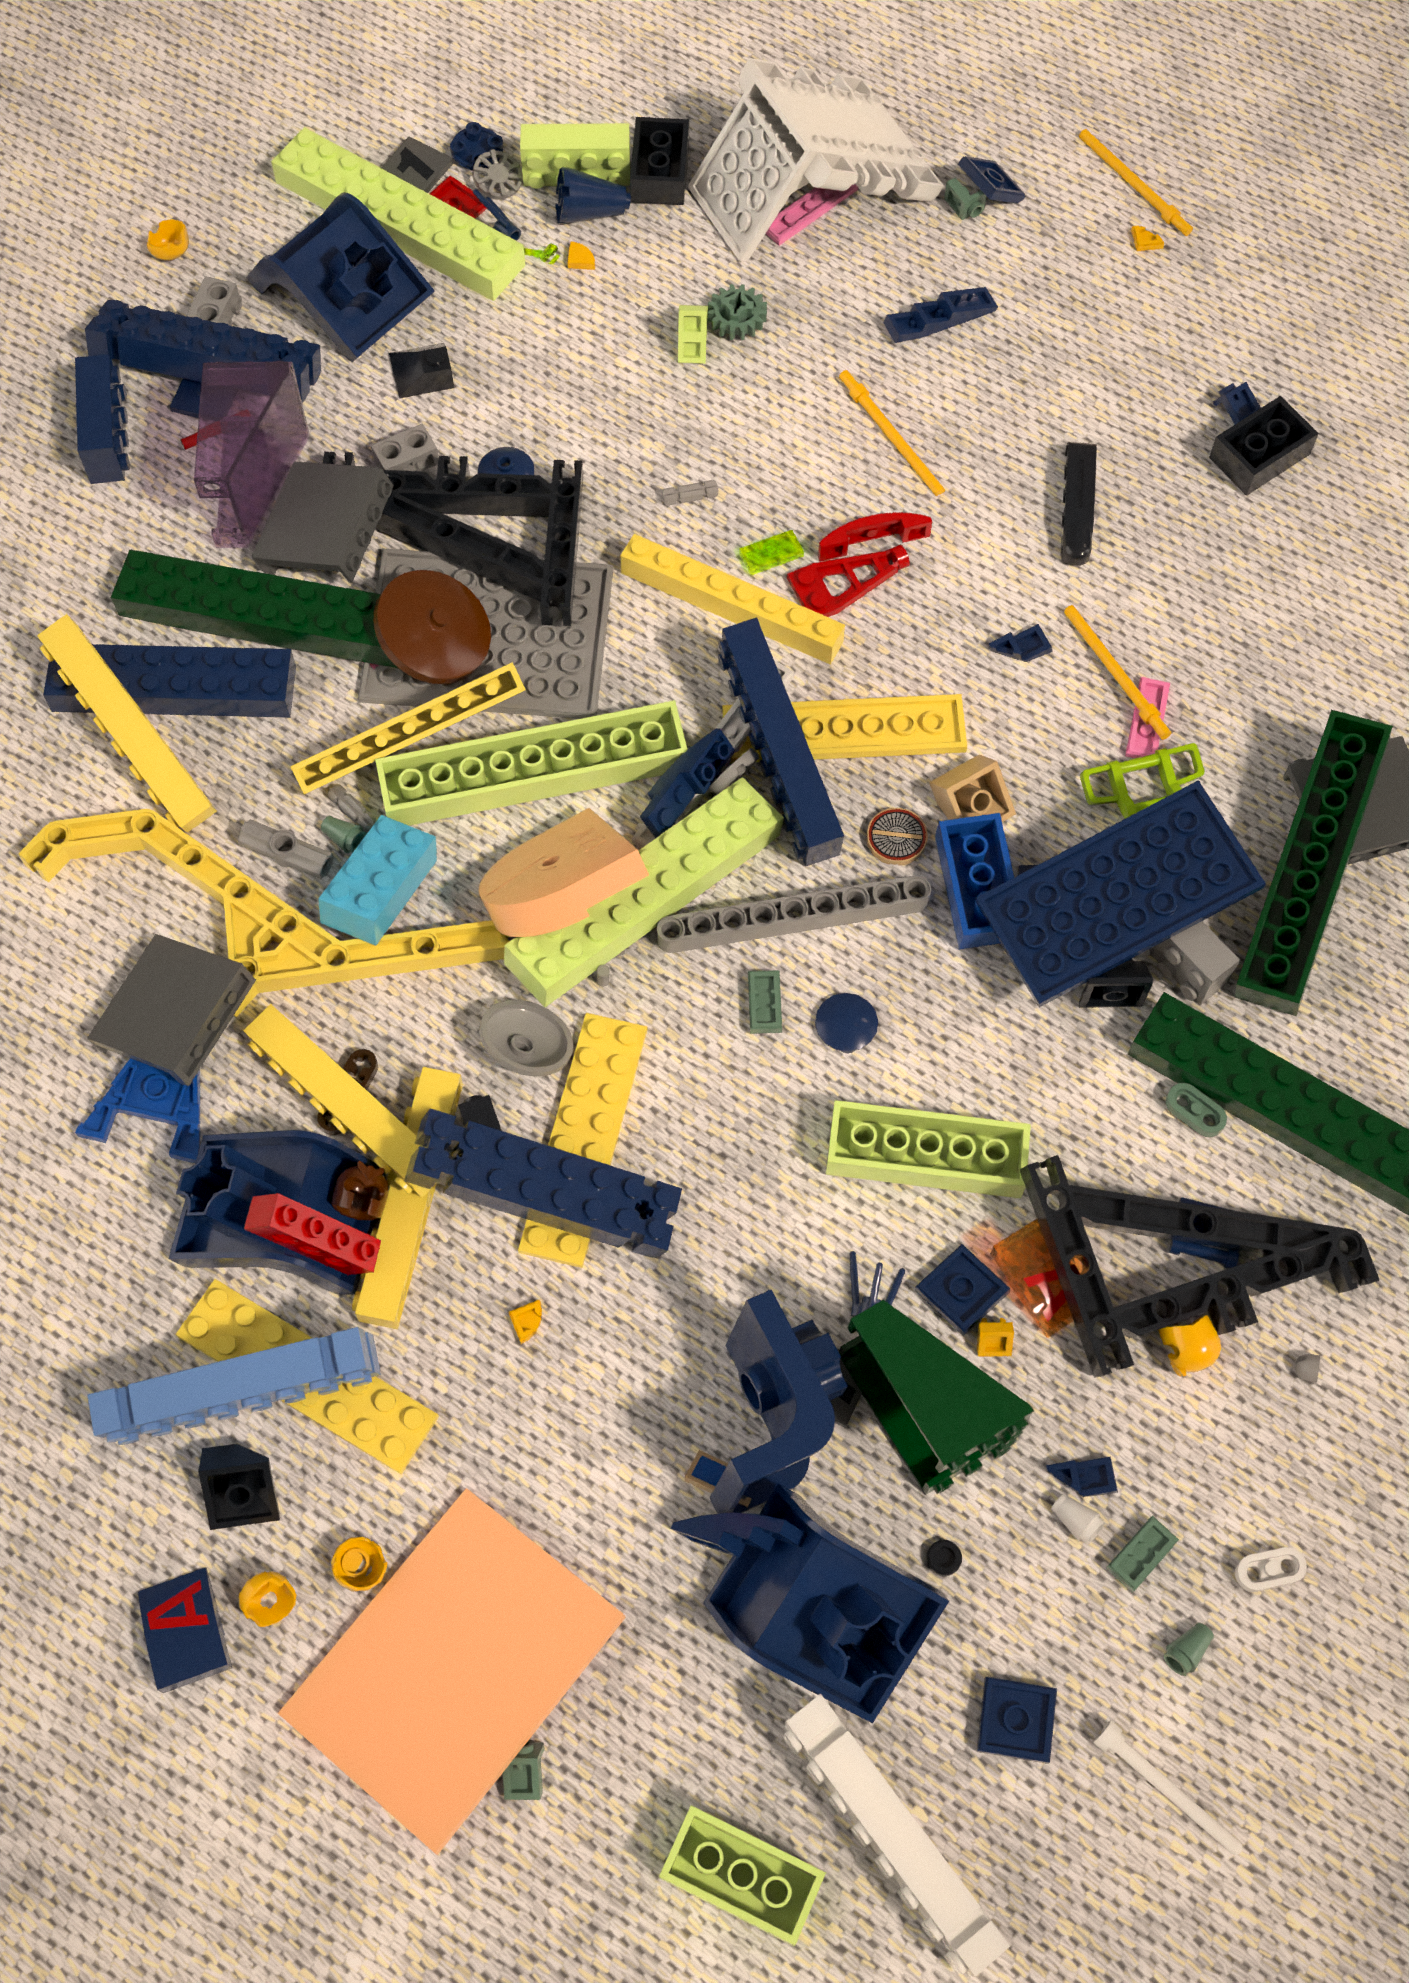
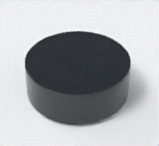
M949 1540L936 1541L927 1552V1565L938 1576L947 1577L953 1575L962 1563L961 1551L955 1543Z

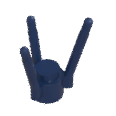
M473 190V194L497 219L493 229L517 241L521 236V230L507 218L491 198H485L478 190Z
M855 1251L850 1252L851 1316L853 1317L882 1301L877 1299L883 1264L878 1262L873 1277L870 1297H863L860 1303ZM904 1268L899 1270L887 1296L886 1302L890 1305L893 1304L905 1274Z

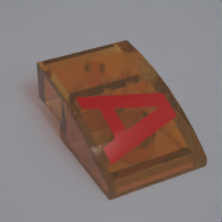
M1037 1219L992 1247L990 1255L1009 1280L1008 1285L1046 1338H1049L1074 1321ZM1072 1257L1070 1268L1075 1274L1080 1275L1083 1269L1082 1264L1077 1258Z

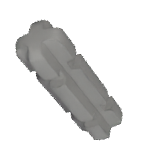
M715 480L704 481V485H701L699 482L677 486V490H674V487L662 490V499L666 506L675 505L676 501L685 503L701 500L703 496L707 498L718 496V486Z
M335 784L328 791L329 799L334 804H338L339 808L352 821L357 822L359 826H362L364 832L368 833L377 821L370 812H366V808L351 794H347L345 788L340 784Z

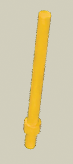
M1087 129L1081 131L1079 138L1162 214L1161 218L1166 223H1172L1185 236H1188L1193 231V227L1180 216L1181 212L1174 205H1168Z
M848 370L841 372L839 378L850 390L849 395L852 399L863 406L933 494L938 496L945 492L940 482L872 401L866 387L862 383H858Z
M1074 605L1068 606L1064 610L1065 615L1139 709V716L1146 725L1150 724L1162 740L1167 739L1172 732L1160 718V711L1153 703L1149 704Z

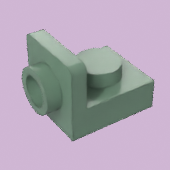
M955 177L946 182L944 199L960 219L964 220L970 216L975 218L982 213L985 208L986 195L982 191L970 195L969 190L962 186Z
M529 1739L503 1772L504 1800L541 1799L543 1794L541 1757L544 1752L543 1742H534Z

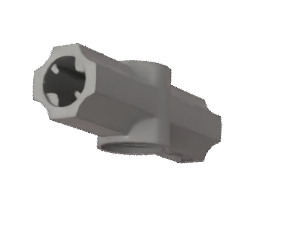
M251 819L245 822L240 830L238 838L240 846L274 859L282 867H293L319 879L327 876L334 859L332 853L297 839L291 831H278ZM284 847H292V848H291L290 850H288V851H285V852H281V851H280V850H281L282 848H284Z

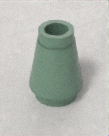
M327 816L321 824V831L345 853H353L367 834L362 826L332 816Z
M1198 1622L1194 1627L1166 1646L1167 1652L1163 1656L1166 1664L1181 1676H1186L1188 1672H1194L1214 1638L1213 1632L1206 1625Z

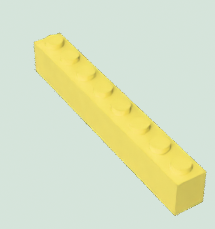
M633 534L620 555L621 574L736 624L757 617L764 636L830 665L843 644L845 624L639 535Z
M68 614L37 635L43 643L39 647L42 653L50 662L56 660L61 667L57 671L60 677L68 686L73 683L79 691L75 694L78 701L86 710L91 707L97 715L93 718V721L104 734L109 731L115 739L111 742V745L121 757L127 755L133 763L129 766L131 772L139 781L145 779L151 787L147 790L149 796L157 805L163 803L169 811L165 814L169 822L178 828L181 827L185 832H189L217 812L76 622Z
M512 662L290 767L305 795L375 762V759L388 756L507 700L526 689Z
M272 1004L266 1007L243 1030L251 1040L247 1045L260 1058L266 1054L271 1059L267 1064L279 1076L286 1073L291 1077L288 1083L301 1096L307 1092L312 1097L309 1100L310 1104L322 1115L326 1111L333 1116L330 1122L342 1134L349 1131L355 1137L351 1141L364 1154L370 1150L376 1156L373 1162L379 1168H384L386 1174L392 1170L398 1176L394 1181L407 1194L414 1191L423 1198L431 1190L404 1181L411 1156L420 1146L415 1144L417 1136Z
M423 1067L420 1077H415L412 1085V1096L415 1097L412 1107L407 1106L405 1110L403 1124L416 1136L421 1119L430 1108L455 1116L463 1087L461 1074ZM391 1170L387 1176L388 1186H390L379 1228H374L371 1236L381 1240L374 1273L361 1274V1279H364L361 1292L356 1291L354 1295L352 1311H355L359 1322L398 1330L436 1185L423 1198L414 1191L407 1194L394 1181L398 1176Z

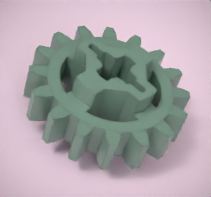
M730 284L728 291L721 287L719 288V295L713 293L712 301L708 302V322H712V330L720 329L719 336L721 337L726 333L730 334V340H733L735 335H739L740 339L744 340L747 333L754 337L755 329L761 331L763 323L767 321V302H763V295H755V288L753 287L748 291L745 290L744 284H741L739 289H735L734 285Z

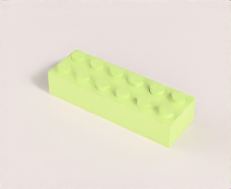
M835 1100L826 1175L1021 1199L1026 1187L1020 1169L1028 1165L1031 1124Z

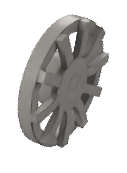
M492 149L480 155L475 161L472 171L473 181L479 191L487 197L496 200L511 197L520 189L523 181L522 169L519 161L517 162L509 153ZM491 157H492L493 164H491V163L487 160V158H491ZM497 157L502 158L501 164L498 163ZM506 161L511 164L507 167L504 166ZM481 162H483L488 167V169L478 166ZM515 169L517 174L509 173V171ZM478 172L486 173V176L479 179ZM508 178L518 179L517 185L513 184ZM487 181L490 184L489 189H487L482 183ZM507 184L512 190L506 192L504 185ZM494 187L500 188L501 193L493 192Z

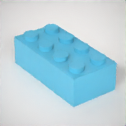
M381 815L318 898L320 923L376 946L436 863V836Z

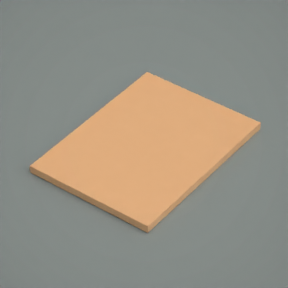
M466 1488L278 1714L430 1850L438 1855L626 1617L621 1611Z

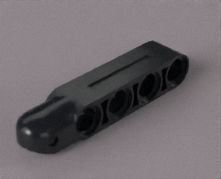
M1067 442L1065 451L1067 460L1064 467V480H1066L1065 488H1063V503H1065L1064 512H1062V527H1064L1061 536L1060 556L1069 565L1081 566L1089 561L1092 550L1097 444Z

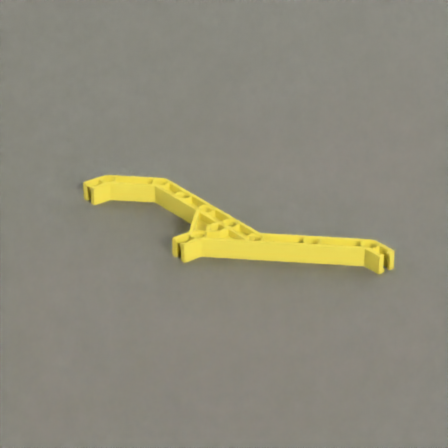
M150 809L50 822L18 854L28 869L33 872L37 870L42 879L49 883L71 859L146 850L222 903L225 911L228 959L242 963L248 971L255 972L252 976L256 979L234 1014L236 1018L258 993L504 959L505 945L510 942L508 940L510 936L500 933L492 920L383 935L376 946L360 939L340 941ZM153 827L150 831L143 832L146 828ZM65 839L63 842L55 844L58 840ZM49 853L42 863L38 862L45 854ZM193 860H200L194 865H189ZM247 892V895L244 897L235 898L239 893ZM287 926H296L292 931H283ZM273 940L279 944L275 950L264 951ZM425 947L433 948L429 953H420V950ZM337 959H342V960H344V962H343L341 965H338V966H332V965H331V963H332L334 960H337Z

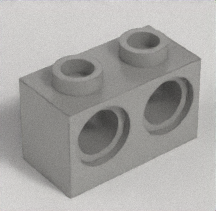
M205 276L186 316L199 317L202 320L226 323L232 326L234 313H239L242 307V297L239 296L236 283Z
M423 423L407 428L403 432L389 438H383L371 445L374 462L382 470L424 471L438 465V449Z

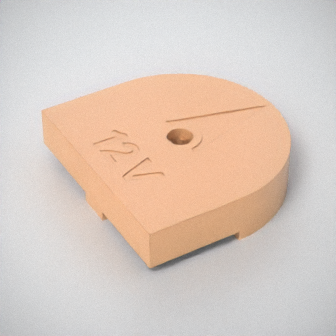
M587 808L524 842L498 860L481 880L479 895L496 929L500 933L510 937H530L568 927L589 917L586 909L649 876V873L638 849L594 811Z

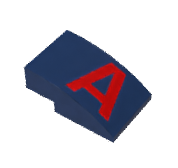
M207 1567L138 1591L144 1635L158 1691L166 1693L232 1669L224 1638L225 1633Z

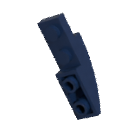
M720 728L711 731L681 755L647 793L651 801L640 815V818L655 838L675 824L695 794L706 793L734 753L735 749Z

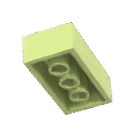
M629 123L521 124L520 153L524 186H530L535 189L543 186H556L559 169L562 167H569L622 186H630Z
M691 1805L662 1868L659 1879L794 1947L826 1872Z

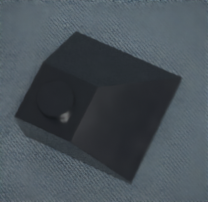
M444 343L389 353L399 399L454 388L452 369Z
M1130 959L1102 975L1088 979L1079 1000V1008L1142 1007L1153 984V977L1145 962Z
M239 1444L202 1448L198 1473L210 1530L280 1521L278 1501L268 1457Z

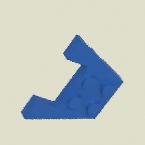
M130 1058L112 1081L110 1090L101 1101L96 1102L93 1112L84 1123L81 1122L75 1131L76 1135L80 1138L106 1143L117 1113L176 1125L178 1127L169 1156L173 1159L196 1163L201 1145L200 1070L188 1087L180 1084L170 1073Z

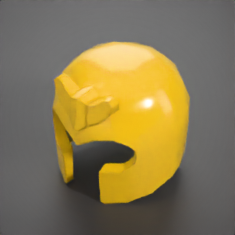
M1207 1314L1189 1325L1158 1329L1163 1345H1168L1174 1350V1354L1171 1352L1167 1356L1177 1376L1184 1377L1186 1372L1202 1371L1213 1365L1220 1355L1221 1341Z

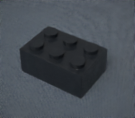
M636 117L630 172L631 202L684 205L689 154V119Z
M1280 395L1216 436L1209 458L1247 496L1309 456L1319 433Z

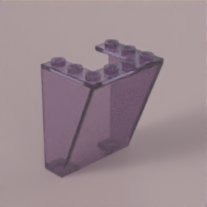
M247 361L203 363L194 483L199 498H219L217 528L211 529L216 548L249 547L283 486L293 462L298 459L309 439V429L292 362ZM215 484L220 488L216 490H211L206 488L204 485Z

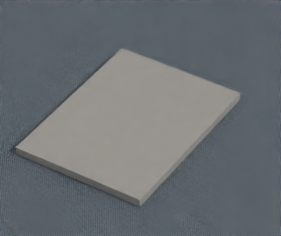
M382 548L375 593L381 594L393 579L410 571L431 570L449 575L468 587L481 602L489 619L491 642L489 651L481 665L467 678L450 684L427 683L411 677L398 668L378 665L373 669L370 663L364 662L358 694L359 703L418 707L513 662L526 690L481 712L575 719L597 716L614 570L613 565L577 562L571 626H563L562 611H559V607L555 606L550 607V618H553V625L548 626L542 625L540 602L430 552Z

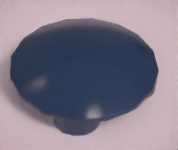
M478 122L468 123L466 129L457 133L450 143L453 159L461 167L473 170L475 161L483 153L492 149L503 152L502 137L493 130L481 127ZM491 157V158H487V160H488L491 164H493L492 157ZM481 162L478 166L488 169V167L483 162Z
M850 993L836 994L825 1000L817 1010L815 1028L824 1043L835 1050L847 1054L868 1045L876 1035L878 1027L876 1010L869 1001L857 994Z

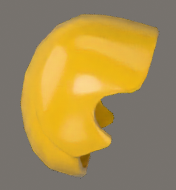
M174 219L163 220L159 222V228L156 233L152 231L148 233V251L158 259L175 260L181 257L188 249V232L182 221Z
M362 1536L351 1537L337 1546L331 1560V1567L335 1580L339 1585L352 1592L370 1590L380 1583L386 1572L387 1562L381 1547L376 1542ZM364 1559V1568L360 1572L356 1573L357 1569L359 1568L361 1562ZM372 1566V1571L366 1576L368 1569Z
M264 1571L246 1581L239 1593V1607L246 1619H252L259 1627H266L278 1623L289 1615L296 1605L297 1594L285 1576L274 1571ZM269 1592H274L277 1596V1602H275L271 1609L263 1607L260 1604L261 1598Z

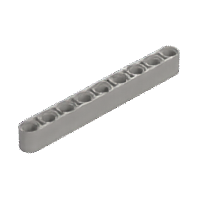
M909 876L670 915L658 922L657 943L663 951L676 953L918 913L923 911L929 903L931 885L922 876ZM918 892L922 895V897L915 898L912 897L909 893ZM887 897L890 898L892 902L884 903L880 901L879 898ZM857 902L860 903L862 906L859 908H853L849 905V903ZM827 907L831 912L823 913L818 908ZM790 912H797L801 916L797 918L789 917L787 914ZM759 917H766L770 921L767 923L758 922L756 919ZM729 922H736L739 924V926L736 928H729L726 926V924ZM698 927H705L709 931L705 933H698L695 931V929ZM668 932L677 933L678 936H676L675 938H667L664 936V934Z

